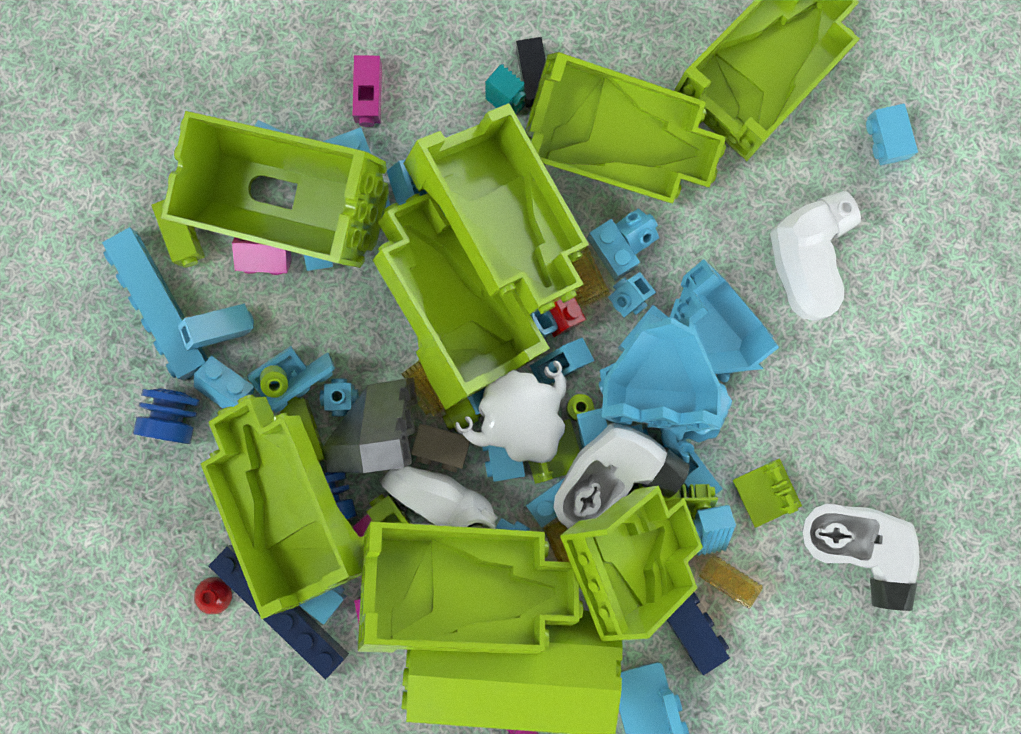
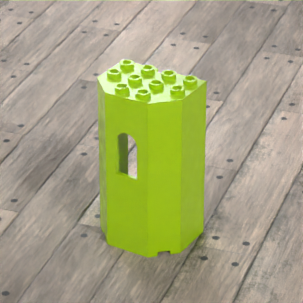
M185 111L184 118L180 124L181 132L178 145L174 150V158L178 161L176 171H172L168 177L169 185L166 198L162 204V219L357 268L362 267L365 262V256H363L367 250L372 251L377 245L381 228L378 221L384 215L389 195L388 183L384 182L383 174L387 171L386 161L362 150ZM260 176H266L298 184L292 210L256 201L251 195L252 182Z
M583 610V615L579 618V622L572 626L545 625V628L549 630V644L545 647V651L539 654L407 650L406 667L408 668H404L402 686H405V690H408V692L403 691L401 709L407 710L406 722L564 734H616L622 691V640L601 641L590 611Z

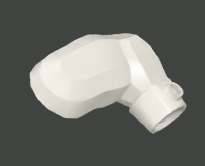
M841 191L820 198L817 202L803 206L782 219L771 230V241L779 277L786 290L788 302L792 310L803 319L813 321L826 319L839 309L844 300V285L836 266V254L831 240L832 238L842 236L861 222L858 205L847 191Z
M406 466L390 469L380 481L381 485L393 497L435 525L497 529L495 521L498 517L494 514L489 501L478 492L466 489L450 476Z

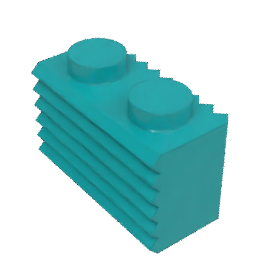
M500 64L485 81V99L495 108L509 103L517 115L525 106L523 101L526 93H524V81H520V78H516V74H512V71L504 68V64Z

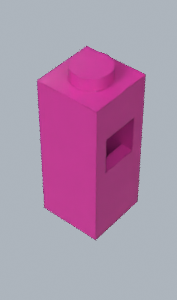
M354 55L352 116L355 123H359L360 126L373 127L375 123L381 124L382 62L380 56Z

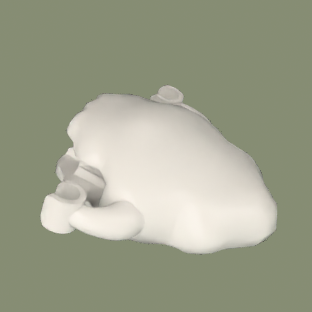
M558 361L553 362L557 373L550 372L547 366L544 369L545 375L555 380L553 387L548 384L539 383L532 373H520L512 370L505 376L499 377L495 382L485 387L483 399L479 405V412L484 417L481 427L482 432H474L472 430V419L467 416L465 420L469 424V428L462 429L459 423L456 422V430L474 445L481 447L491 445L505 448L508 456L517 462L528 460L546 463L551 461L557 454L559 440L565 432V424L558 415L560 402L566 393V380L561 372V364Z

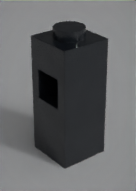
M542 37L516 41L521 81H524V93H526V108L533 105L546 62Z

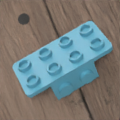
M290 346L249 373L247 378L261 397H267L271 410L277 413L288 405L287 401L293 397L299 398L305 395L310 390V386L317 381L324 382L330 378L335 367L329 353L322 355L306 366L293 347ZM270 365L280 366L287 375V391L277 398L266 396L260 386V374L264 368ZM272 381V382H271V384H276V383H278L277 381Z
M660 662L621 671L622 691L619 712L625 734H689L686 722H681L679 712L682 711L678 694L674 695L669 689L665 671Z

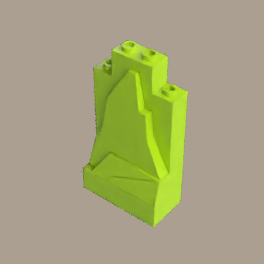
M754 0L685 70L674 91L706 101L704 107L706 115L703 122L716 134L725 136V142L748 161L860 40L853 30L842 23L859 4V1Z
M560 52L547 55L525 128L527 136L544 165L673 204L674 199H677L681 192V180L710 188L711 183L717 177L718 170L716 167L719 158L724 155L726 144L724 143L725 136L698 128L706 115V109L704 108L706 101Z
M509 103L488 111L478 125L446 138L441 131H438L415 142L403 164L418 191L425 189L441 207L490 297L499 292L501 296H504L516 290L530 315L538 310L540 314H543L555 307L554 302L561 299L565 303L577 296L576 290L584 284L572 262L583 256L581 252L589 244Z
M417 193L409 197L404 204L394 203L384 209L385 214L378 223L389 242L378 248L379 253L372 261L416 333L419 348L416 354L431 386L447 410L484 389L499 377L525 366L550 348L515 290L504 296H501L499 292L490 297L439 205L428 193L422 196Z
M251 394L238 399L236 406L221 409L217 412V417L208 421L219 449L209 454L210 458L200 464L260 617L264 619L295 608L361 576L364 536L359 537L337 507L300 415L287 416V413H282L274 416L267 397H254Z
M370 522L364 533L358 651L393 653L397 649L539 654L544 652L545 647L549 644V630L545 628V625L572 626L579 622V618L583 615V603L579 600V589L581 588L570 562L545 561L549 553L548 541H545V532Z

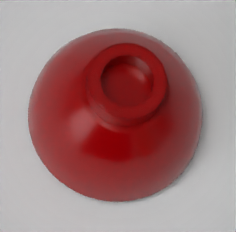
M219 577L204 579L198 584L194 592L196 606L206 614L212 615L223 612L228 608L232 600L231 588Z

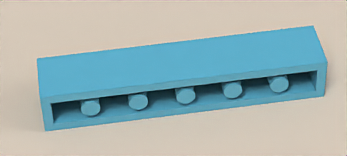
M129 227L102 242L106 249L103 254L111 266L115 265L118 271L116 278L123 288L127 287L131 296L128 299L135 310H140L143 316L141 319L142 325L148 333L152 332L156 341L153 344L160 355H165L169 362L166 364L169 373L173 378L177 377V379L185 381L194 376L195 372L208 360V357L202 347L189 351L186 350L178 328L185 316L138 232Z

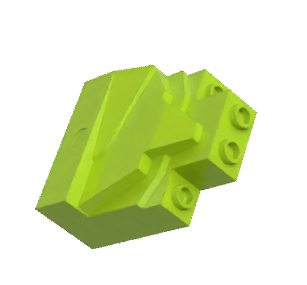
M659 485L635 489L628 496L618 500L599 517L578 521L560 535L601 641L649 639L697 589L688 562L703 546L685 499L677 498L664 501Z

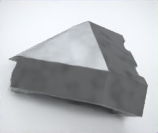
M414 377L367 385L323 446L328 472L367 473L403 468L412 464L408 435L415 433L411 406L418 403Z

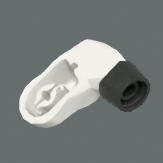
M617 423L609 424L578 453L555 495L554 510L559 521L569 529L578 521L599 517L622 497H626L634 483H641L645 488L659 485L663 496L667 498L673 497L687 478L689 464L669 448L661 446L650 436L630 426Z
M828 503L816 507L805 519L802 528L804 544L812 556L824 563H851L859 567L870 568L873 577L870 578L872 606L890 610L912 611L920 563L919 545L914 526L910 522L870 508Z

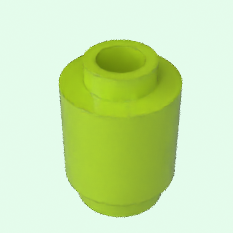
M270 365L262 370L260 374L262 392L268 397L277 398L287 391L288 380L283 368L277 365ZM272 381L278 382L276 384H271Z
M585 394L574 395L566 405L568 417L576 422L577 414L594 410L592 399ZM582 402L585 404L586 409L584 412L577 411V403Z
M466 398L449 409H444L446 415L442 416L447 428L449 430L454 429L457 433L456 422L464 429L469 426L465 420L466 416L470 417L474 424L479 421L478 418L482 415L481 413L475 414L470 400Z

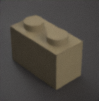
M419 424L411 454L417 456V462L431 465L433 460L442 463V469L456 472L457 467L461 469L464 467L470 441L463 435Z

